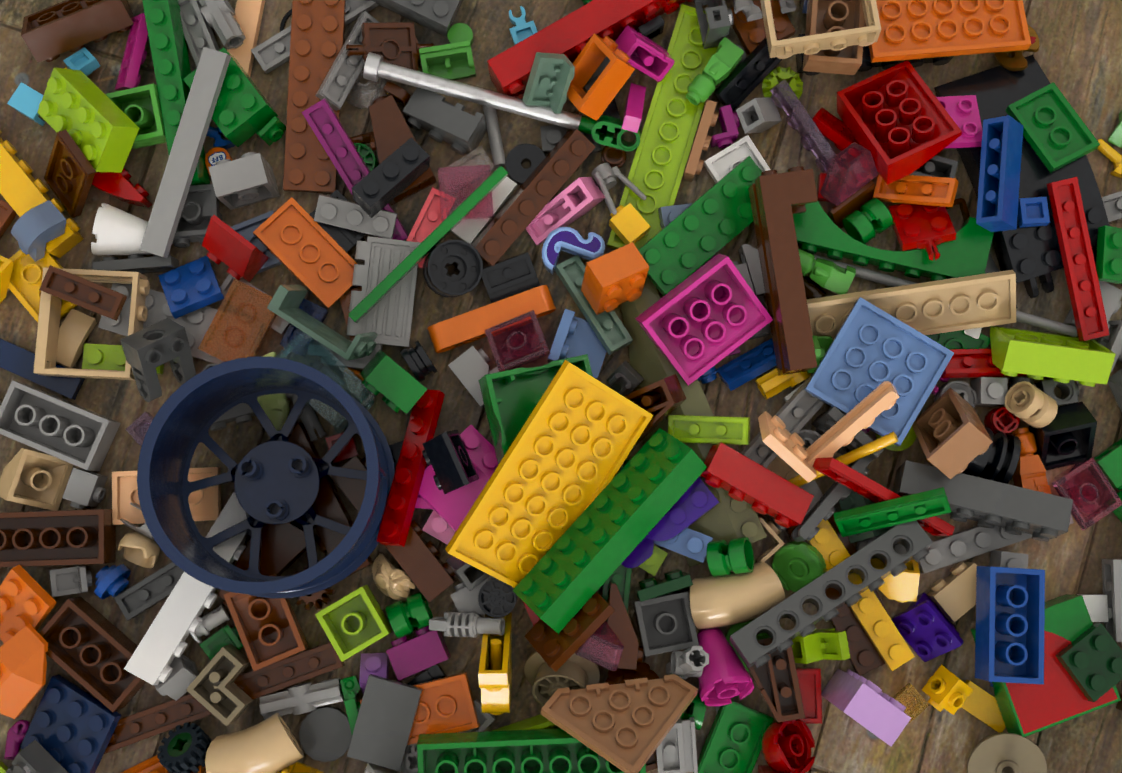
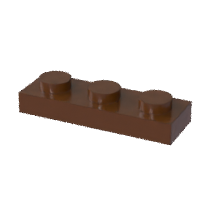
M51 265L39 289L116 321L127 299V296Z

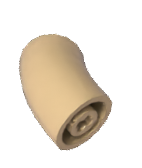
M765 562L754 563V570L750 573L735 574L732 571L730 575L694 578L692 580L693 585L690 586V609L697 629L719 628L754 620L785 600V592L780 579L775 571Z
M276 713L247 729L217 736L210 743L206 751L205 767L206 773H277L303 758L304 754L279 713Z

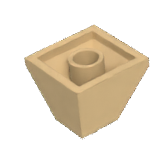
M21 448L3 469L0 478V497L11 502L58 511L74 465L49 454Z

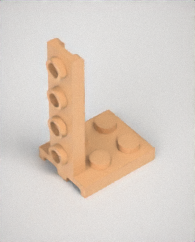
M884 381L808 448L804 446L803 439L797 433L791 434L785 429L786 425L778 416L774 415L772 417L765 411L758 417L762 441L809 483L817 476L816 470L813 468L815 458L833 457L834 453L842 446L849 445L858 432L870 427L880 413L892 408L899 395L895 386L890 381Z

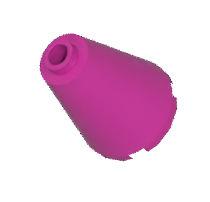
M719 628L701 629L699 634H697L698 643L709 654V664L703 668L702 676L698 677L699 693L702 702L704 701L707 706L717 707L731 704V698L738 695L740 700L748 696L754 689L753 680L723 632Z

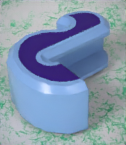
M559 227L550 232L543 244L542 262L545 269L553 275L561 251L575 256L578 255L583 259L591 261L604 255L605 242L600 235L594 232H589L588 239L584 240L577 230L571 227Z

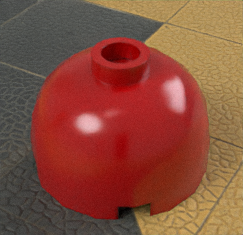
M801 720L776 721L766 729L762 738V752L768 765L775 771L782 773H805L811 769L815 756L811 757V748L815 747V742L807 725Z

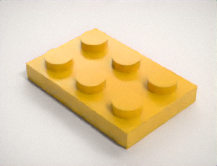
M20 249L9 258L14 265L8 288L38 323L41 290L39 289L42 284L43 267L49 268L50 265L56 268L63 267L46 249L45 256L36 262L29 254L26 255ZM62 299L60 320L77 305Z

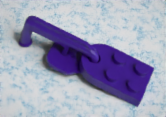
M700 477L697 478L621 563L624 567L636 568L652 556L654 541L662 542L673 539L719 504V501Z

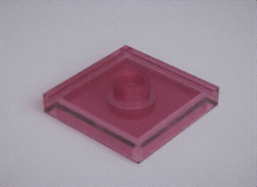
M490 165L438 168L442 221L491 175ZM492 192L463 220L494 218Z

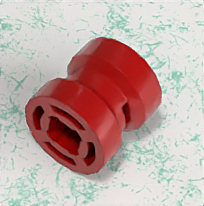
M1006 407L989 411L984 419L985 426L991 428L993 434H996L998 431L1011 433L1016 430L1020 422L1019 418L1010 413Z

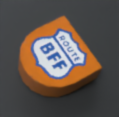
M215 147L207 152L205 164L209 176L208 167L216 165V162L220 160H233L230 153L224 148Z

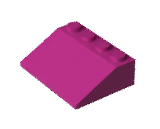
M720 253L635 318L651 341L688 386L773 321L730 258Z
M472 425L467 427L460 436L479 479L444 494L443 490L437 488L433 478L436 475L432 465H429L424 471L419 495L455 531L459 528L498 466L494 446Z

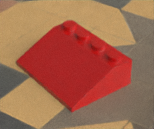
M908 60L837 92L838 115L887 185L912 174L962 135L961 129Z

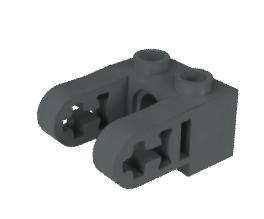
M169 318L120 339L126 361L131 365L138 391L147 402L162 396L156 367L170 361L172 372L180 384H184L196 375L185 328Z

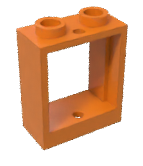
M594 33L572 63L575 66V75L570 83L567 98L578 111L597 121L635 71V68L628 62L630 57L617 48L618 44L608 36H605L603 39ZM607 56L610 62L586 93L583 90L584 86Z

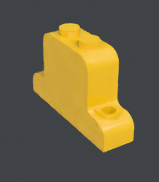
M512 612L504 617H500L505 620V632L503 635L483 634L478 672L482 713H490L492 715L510 713L512 691ZM485 614V618H495Z

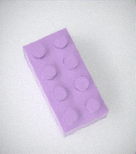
M838 668L821 692L822 697L891 747L911 719V717L904 713L906 709L904 705L883 693L882 689L850 669L845 673Z

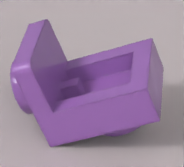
M386 652L361 654L359 685L363 694L370 674L388 679L389 658Z

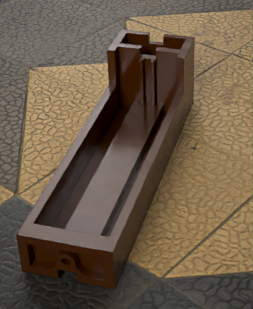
M803 166L789 168L785 173H777V170H768L762 172L761 176L755 180V184L749 187V196L769 315L773 319L770 322L779 376L805 372L817 367L793 214L805 213V205L817 202L818 198L813 169L804 170Z

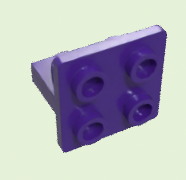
M925 592L918 595L917 602H912L906 611L891 619L902 637L924 662L954 650L964 642L959 636V632Z

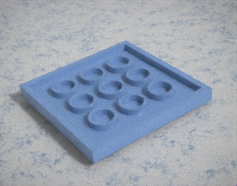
M860 297L854 304L804 390L831 407L835 406L846 415L881 383L890 381L895 386L899 398L892 408L880 413L868 429L880 436H885L894 431L899 440L894 444L900 446L954 352Z

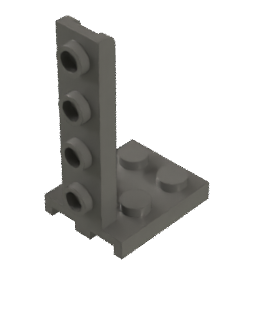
M833 406L819 415L812 425L816 428V432L822 436L845 415ZM861 430L854 436L853 441L849 445L842 446L838 452L841 455L846 454L873 440ZM884 449L852 462L848 466L865 476L869 472L867 466ZM835 481L804 517L801 525H798L792 531V538L797 543L806 539L810 541L819 531L817 525L823 519L826 521L836 511L834 505L838 500H845L853 490Z

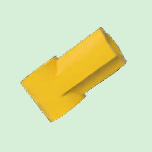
M776 368L756 379L755 382L760 393L767 400L790 386L792 388L808 379L811 373L805 371L778 376Z

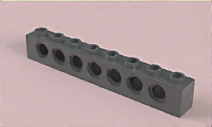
M917 521L898 524L730 635L729 641L748 668L753 665L759 668L771 660L769 655L777 649L782 653L794 644L792 639L801 634L804 638L817 629L815 624L822 619L828 622L840 613L837 609L847 604L848 607H851L862 599L860 594L867 589L873 592L885 583L883 579L888 575L892 574L895 577L907 569L905 564L912 559L916 562L923 559L930 553L928 548L933 541ZM893 545H903L906 549V554L896 553ZM874 558L880 559L884 563V568L875 569L871 565L870 560ZM851 573L858 574L862 579V583L858 585L851 583L848 575ZM828 588L836 589L839 592L840 598L836 600L828 598L825 590ZM805 603L814 604L817 608V613L814 615L806 614L803 611L802 605ZM783 618H789L794 622L795 627L792 630H784L780 626L779 621ZM760 633H766L771 637L772 643L763 646L758 643L756 636Z

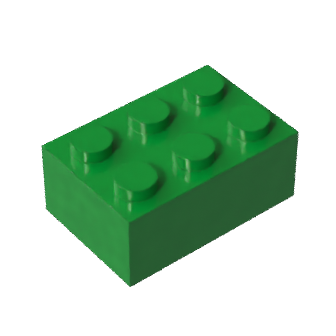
M223 47L219 51L227 53L231 56L212 119L224 136L239 147L261 130L274 116L277 117L278 114L237 60ZM196 69L183 79L189 88H191Z

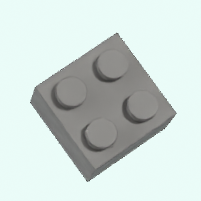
M248 152L239 159L232 161L230 159L220 160L216 162V165L208 167L216 197L230 210L280 196L273 168L260 153Z

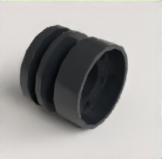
M448 240L437 245L426 256L423 264V278L427 286L435 294L445 298L458 297L472 291L479 284L483 274V261L479 252L470 243L462 240ZM453 264L456 274L448 276V269L445 266Z
M984 426L993 442L989 445L987 451L974 458L962 473L1008 484L1019 461L1021 441L1019 437L1006 435L1005 432L998 431L993 435L992 429Z

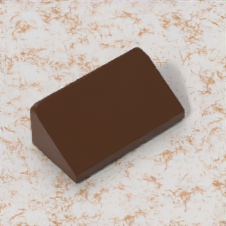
M868 181L827 213L829 218L840 229L844 227L843 219L855 210L860 211V207L873 198L874 182Z

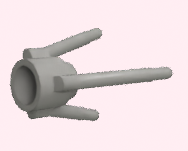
M603 163L594 168L591 173L599 189L604 194V200L610 214H617L614 202L608 191L617 184V177L642 200L647 198L621 173L618 166L611 168L609 163Z

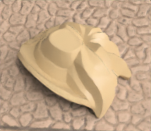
M380 553L376 557L372 573L373 580L378 589L384 595L394 600L406 601L407 597L411 596L410 589L416 588L409 576L405 575L404 571L396 569L383 554Z

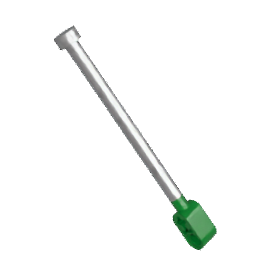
M369 52L366 58L363 72L364 79L377 82L379 77L565 128L578 129L580 132L591 134L594 141L598 144L624 151H633L640 144V128L638 133L633 132L636 135L633 141L628 142L622 138V134L628 130L621 129L623 120L619 118L601 115L596 121L592 118L564 110L560 114H555L549 106L526 105L522 99L383 62L382 55ZM602 125L607 126L605 134L600 133ZM615 128H619L617 138H614Z

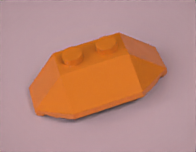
M31 624L26 625L0 647V714L13 719L19 717L46 684V652L48 651V642Z

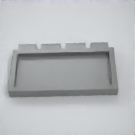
M369 236L367 241H357L355 259L365 261V264H354L352 286L362 287V291L351 290L349 312L382 282L420 242ZM418 264L358 323H355L348 317L346 335L356 336V334L375 332L378 334L374 341L376 344L409 347Z

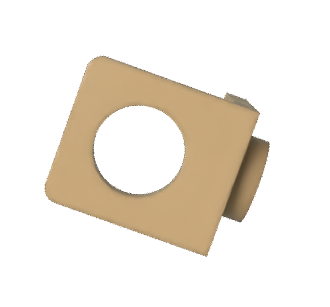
M758 516L764 531L775 542L756 559L757 562H765L785 543L778 536L780 534L779 529L771 521L766 523L761 516Z

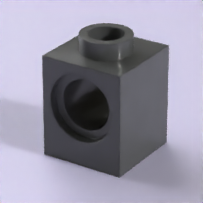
M1051 379L1034 383L1037 388L1052 397L1058 406L1079 402V386L1074 380H1070L1069 383H1061ZM1055 386L1061 390L1060 399L1054 394Z

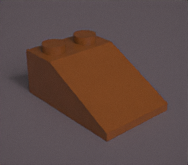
M234 592L223 595L253 672L306 650L309 647L288 598H264Z

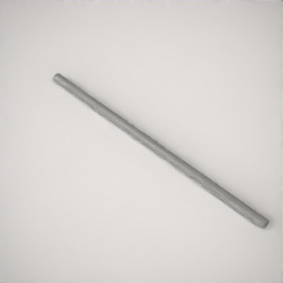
M814 255L815 260L816 258L833 261L836 265L846 268L847 265L856 268L855 277L891 287L917 284L909 280ZM1016 310L1017 322L1072 337H1077L1078 335L1076 326Z

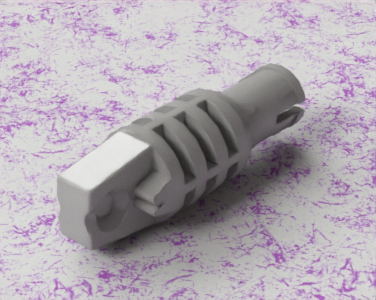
M444 612V617L429 619V630L444 631V636L477 638L481 634L503 635L505 632L504 618H484L478 613Z

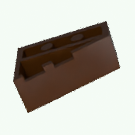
M676 374L624 396L654 415L634 447L686 400Z
M768 634L756 636L758 643L763 646L772 643V639ZM792 646L782 653L778 649L769 655L771 660L763 666L757 668L753 665L748 668L777 722L805 718Z

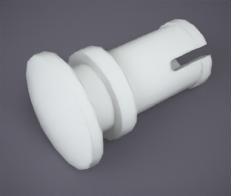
M221 604L218 608L200 617L203 620L195 633L190 632L189 634L200 644L202 642V635L208 636L212 629L230 620L224 606Z

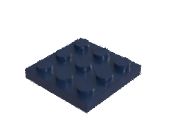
M61 675L52 676L20 748L24 749L36 740L68 773H95L120 720L121 714L116 711H110L98 699Z

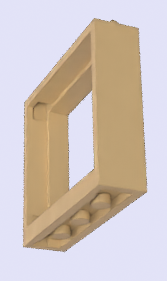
M760 0L769 57L786 59L794 54L804 53L812 55L820 50L831 49L839 51L847 46L859 45L864 47L877 42L881 32V24L876 0H861L866 27L777 40L771 1Z
M43 267L42 282L48 268ZM58 268L91 282L132 284L128 336L143 329V324L148 316L145 300L150 291V283L145 275L139 272ZM41 291L33 373L53 377L135 380L131 365L127 361L125 363V371L56 368L62 299Z

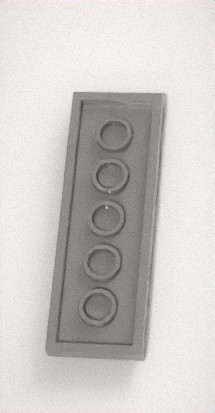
M113 283L111 290L126 295L127 299L117 321L102 315L98 328L127 337L132 284ZM150 289L145 300L148 316L143 324V329L166 318L171 319L185 328L192 357L220 364L238 358L255 356L265 326L263 323L207 306L175 319L171 314L164 293Z

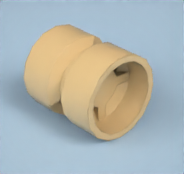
M1022 381L1016 383L1008 390L1005 396L1004 404L1006 409L1031 427L1043 428L1055 419L1058 410L1056 401L1030 382Z

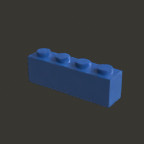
M1010 115L983 120L976 224L990 232L1017 229L1024 126Z

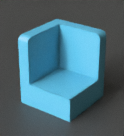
M21 82L7 104L39 125L43 126L45 124V121L39 118L37 113L43 95Z

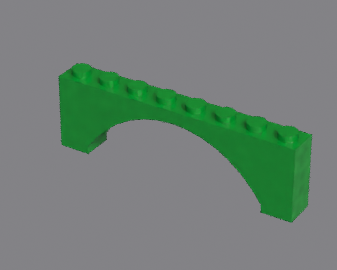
M818 201L807 203L805 205V213L793 214L798 247L803 251L811 254H816V252L825 253L828 258L834 260L850 259L853 260V264L859 266L876 265L879 270L884 272L901 271L910 278L927 277L931 278L930 281L985 274L994 232H990L976 224V218L969 217L963 223L962 229L956 233V240L937 245L940 257L936 260L935 258L930 260L926 249L889 251L871 247L855 240L843 232L829 218Z

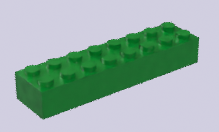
M659 428L512 591L541 620L559 634L706 470L707 466L690 447Z
M561 728L420 734L417 742L418 773H624ZM646 763L639 773H646Z

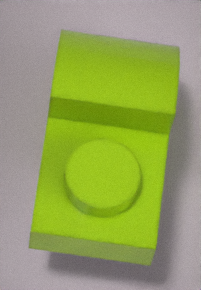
M835 628L816 629L804 638L800 634L792 639L795 663L809 664L823 659L842 661L850 659L846 631H835Z

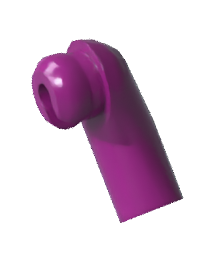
M18 720L8 730L4 759L14 760L19 753L20 744L23 742L30 726L29 721Z

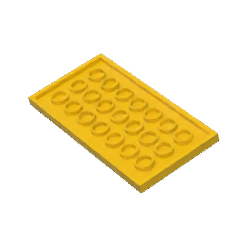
M565 360L446 546V552L515 588L613 480L654 415Z

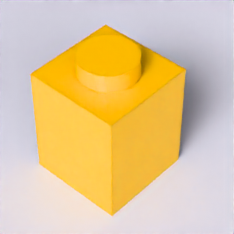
M631 203L625 207L622 205L616 208V215L610 214L612 218L609 220V226L625 245L632 242L636 244L649 233L651 226Z

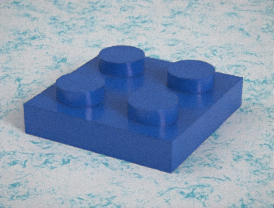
M207 256L158 275L169 309L175 319L224 299L214 268Z

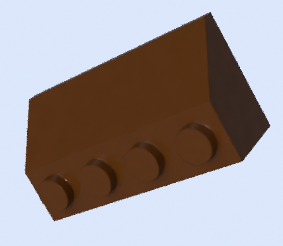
M65 0L24 17L21 36L38 63L44 60L51 62L60 57L61 53L66 51L76 52L88 42L93 41L97 43L106 39L110 33L127 31L134 24V16L128 0Z

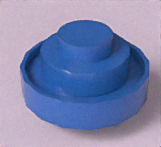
M125 564L113 565L111 567L106 565L95 576L97 578L95 583L97 587L94 593L101 600L106 599L110 595L116 597L129 584L127 578L130 576L131 570Z

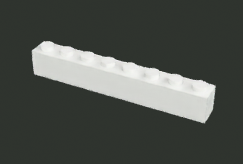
M235 490L205 538H210L247 519L246 512L241 507ZM248 529L214 546L213 550L231 564L234 560L238 561L246 548L244 543L249 536L251 537V530ZM184 572L124 670L151 685H158L160 681L164 683L172 672L173 668L170 667V664L175 656L179 658L188 645L185 640L189 633H195L203 620L200 618L205 607L209 609L216 600L217 594L214 592L217 588L202 583Z

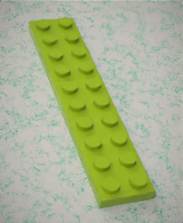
M684 4L681 5L667 50L675 62L662 81L657 82L642 130L640 144L637 147L628 175V179L647 198L642 200L625 185L619 206L625 207L631 203L651 226L649 233L634 244L637 249H640L662 230L658 208L673 206L705 104V102H700L698 105L692 104L686 98L688 93L687 87L698 74L703 73L704 68L718 48V46L703 48L696 9ZM611 230L607 247L618 249L625 246L617 234Z

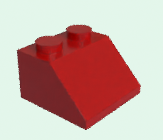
M213 215L211 217L202 242V246L209 251L206 256L218 265L223 262L229 266L227 272L238 281L243 277L250 282L269 257L217 216Z

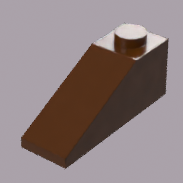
M610 582L608 604L615 611L606 620L602 664L603 667L636 670L637 663H642L643 647L639 646V641L616 583Z

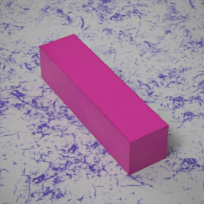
M633 83L630 84L621 129L638 133L642 120L646 87Z

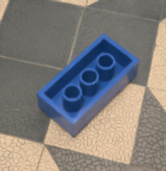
M977 566L975 678L988 682L1044 685L1045 570Z

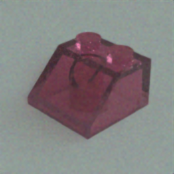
M534 310L485 330L499 372L515 369L550 354L548 342Z
M1093 457L1071 466L1057 475L1052 481V485L1060 497L1073 499L1071 514L1082 530H1086L1122 505L1121 499Z

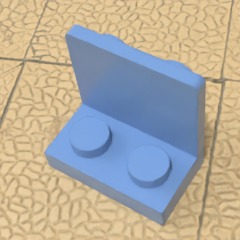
M565 309L547 358L548 363L588 354L592 375L597 379L607 351L587 320L576 317L574 311Z

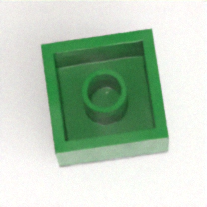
M381 350L376 353L359 373L364 378L361 383L376 396L382 393L384 395L382 400L396 413L401 409L407 414L427 391L426 387Z

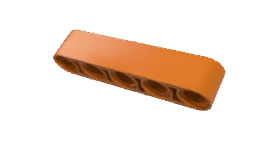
M541 285L433 324L427 330L435 352L442 353L556 311V307L548 285Z

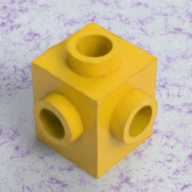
M943 665L938 668L922 688V691L930 697L927 701L940 712L946 709L952 715L963 706L965 700L974 690Z

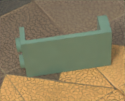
M301 284L279 285L267 309L347 361L362 358L366 355L369 356L376 347V342L374 341L378 334L375 332L356 334L351 342L299 308L308 292L307 288Z

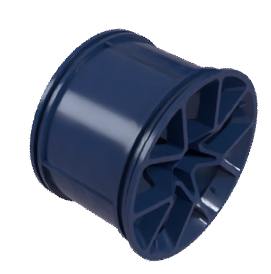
M254 356L226 361L200 372L182 384L161 406L147 430L140 450L137 471L138 497L142 514L154 540L164 554L188 575L214 588L264 598H294L317 593L335 585L357 570L372 554L379 544L376 540L393 482L395 466L391 449L379 424L359 401L348 394L334 380L300 362L277 357ZM277 393L298 395V399L280 431L275 429L258 403L257 398L259 396ZM310 399H316L332 407L348 421V428L322 459L311 457L303 448L289 442V438ZM240 403H246L251 407L270 439L251 449L237 464L209 436L208 430L225 412ZM355 434H359L365 450L367 471L332 466L333 461ZM202 442L229 470L227 473L189 482L188 472L197 445ZM328 475L366 480L363 502L352 527L316 515L312 507L319 492L320 480ZM234 481L236 497L241 507L245 510L247 519L210 538L203 537L192 518L188 503L189 494ZM292 521L303 525L308 569L289 576L262 575L260 573L263 527L267 523L285 524ZM316 524L346 535L329 555L318 562L314 526ZM250 529L251 544L248 570H242L232 565L213 550L214 546Z

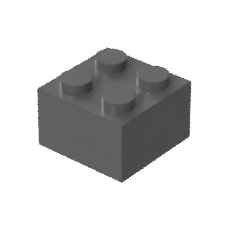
M688 591L665 594L642 602L639 600L632 601L640 643L645 657L687 649L691 646H699L691 614Z

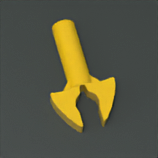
M1098 139L1097 141L1100 145L1097 150L1113 162L1114 170L1110 174L1122 178V155L1103 139Z

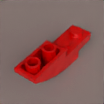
M124 168L122 173H95L92 185L111 197L146 208L153 205L146 198L149 193L138 183L134 186L129 181L132 176Z

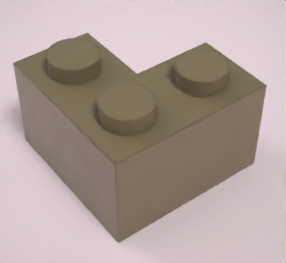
M233 644L226 645L220 649L186 689L188 693L226 727L234 723L254 701L234 683L250 664L249 659Z

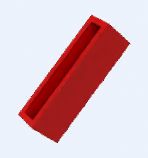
M722 442L711 447L704 461L707 468L700 475L705 478L704 481L708 485L725 489L731 498L741 502L743 500L752 505L751 508L754 511L763 515L767 513L775 518V523L785 528L801 525L814 495Z

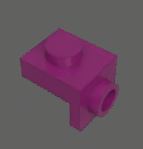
M731 105L720 107L718 119L722 133L712 136L710 141L711 148L718 146L719 149H723L736 142L739 135L737 128L740 126L737 112L732 111Z

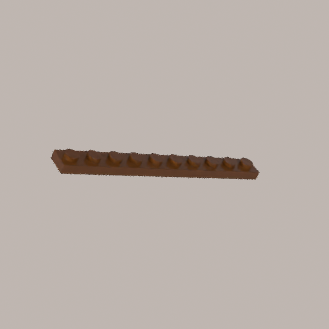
M331 642L282 659L254 672L252 670L241 674L234 683L249 697L256 699L343 667L345 663L344 661L341 662ZM189 693L180 697L177 701L173 699L126 716L119 720L104 754L169 731L178 725L182 726L184 723H190L212 715V713Z

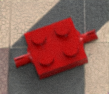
M904 203L888 206V210L893 218V228L902 251L915 248L926 249L929 259L933 260L935 258L936 260L940 257L937 245L956 240V231L946 207Z

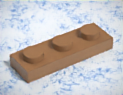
M708 99L706 101L682 178L684 180L692 182L695 174L700 176L704 160H701L700 156L702 150H708L712 136L707 135L710 126L715 128L719 112L715 111L717 102Z

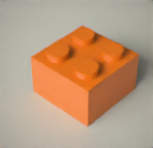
M629 243L586 263L581 292L596 315L605 311L611 312L620 304L626 301L633 302L642 295L649 265L634 243Z

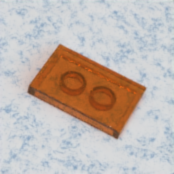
M234 279L198 349L224 362L256 356L277 314L267 309L273 297Z

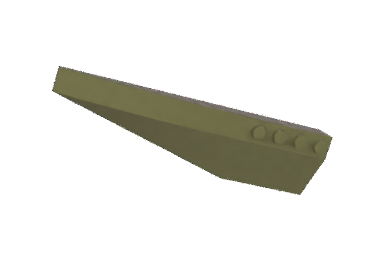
M646 277L642 295L633 302L626 301L621 304L624 327L633 339L632 343L628 345L630 365L644 378L634 391L676 374L686 400L670 415L714 416L698 379L688 386L635 319L661 299L655 285ZM668 416L643 439V445L659 428L668 433ZM684 443L703 462L711 447L716 445L710 443ZM699 476L719 501V504L688 527L689 529L713 538V541L726 540L727 543L731 539L748 537L752 544L767 537L756 511L751 508V504L744 500L741 502L731 498L728 495V491L721 487L715 488L708 485L704 481L705 478ZM685 556L689 567L702 563Z

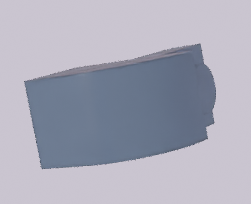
M48 200L23 214L13 225L11 234L18 241L22 252L26 255L29 254L36 262L45 256L46 243L65 233L67 219Z

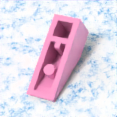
M579 177L546 204L526 227V230L535 244L540 245L546 240L550 232L559 227H567L605 199L604 194L592 177Z

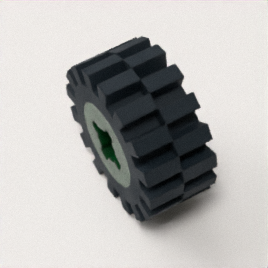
M184 723L183 728L181 725H178L175 732L172 730L168 732L170 735L168 739L165 737L162 739L161 742L164 745L158 747L160 753L157 754L159 762L170 773H191V771L198 773V767L200 765L205 766L206 751L212 740L195 723L191 725Z

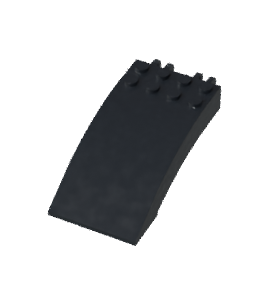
M1030 55L1024 57L1028 63V67L1024 70L1011 71L1000 65L934 87L937 97L976 95L983 130V120L1007 116L1006 109L1010 104L1051 83L1034 56ZM1023 136L1019 198L1047 197L1050 223L1047 226L1019 227L1017 217V229L994 232L992 243L1000 271L1013 270L1016 273V283L1024 282L1027 294L1030 298H1035L1039 295L1035 277L1039 276L1042 289L1045 293L1054 291L1051 272L1064 268L1047 189L1048 183L1073 177L1078 178L1095 266L1098 227L1110 225L1087 156L1085 155L1050 173ZM981 147L956 148L978 199Z

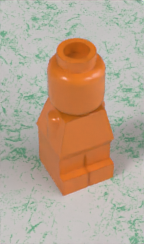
M1029 427L1014 430L1012 432L1013 435L1019 437L1021 441L1019 461L1012 476L1014 485L1051 494L1050 485L1047 482L1046 469L1039 455H1034L1037 452L1035 435L1029 432Z

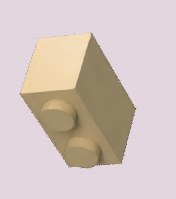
M959 562L951 568L952 574L946 579L940 578L930 586L931 591L927 593V596L936 604L948 621L956 622L976 605L977 565L974 562Z

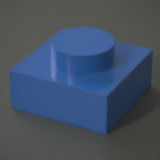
M1047 197L1019 198V227L1047 226L1050 223Z

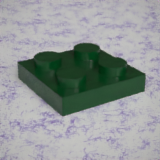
M676 569L664 573L665 578L657 581L654 577L639 581L640 586L634 588L637 598L642 602L692 586L690 574Z
M1095 623L1056 655L1088 701L1095 702L1122 680V650L1102 623Z

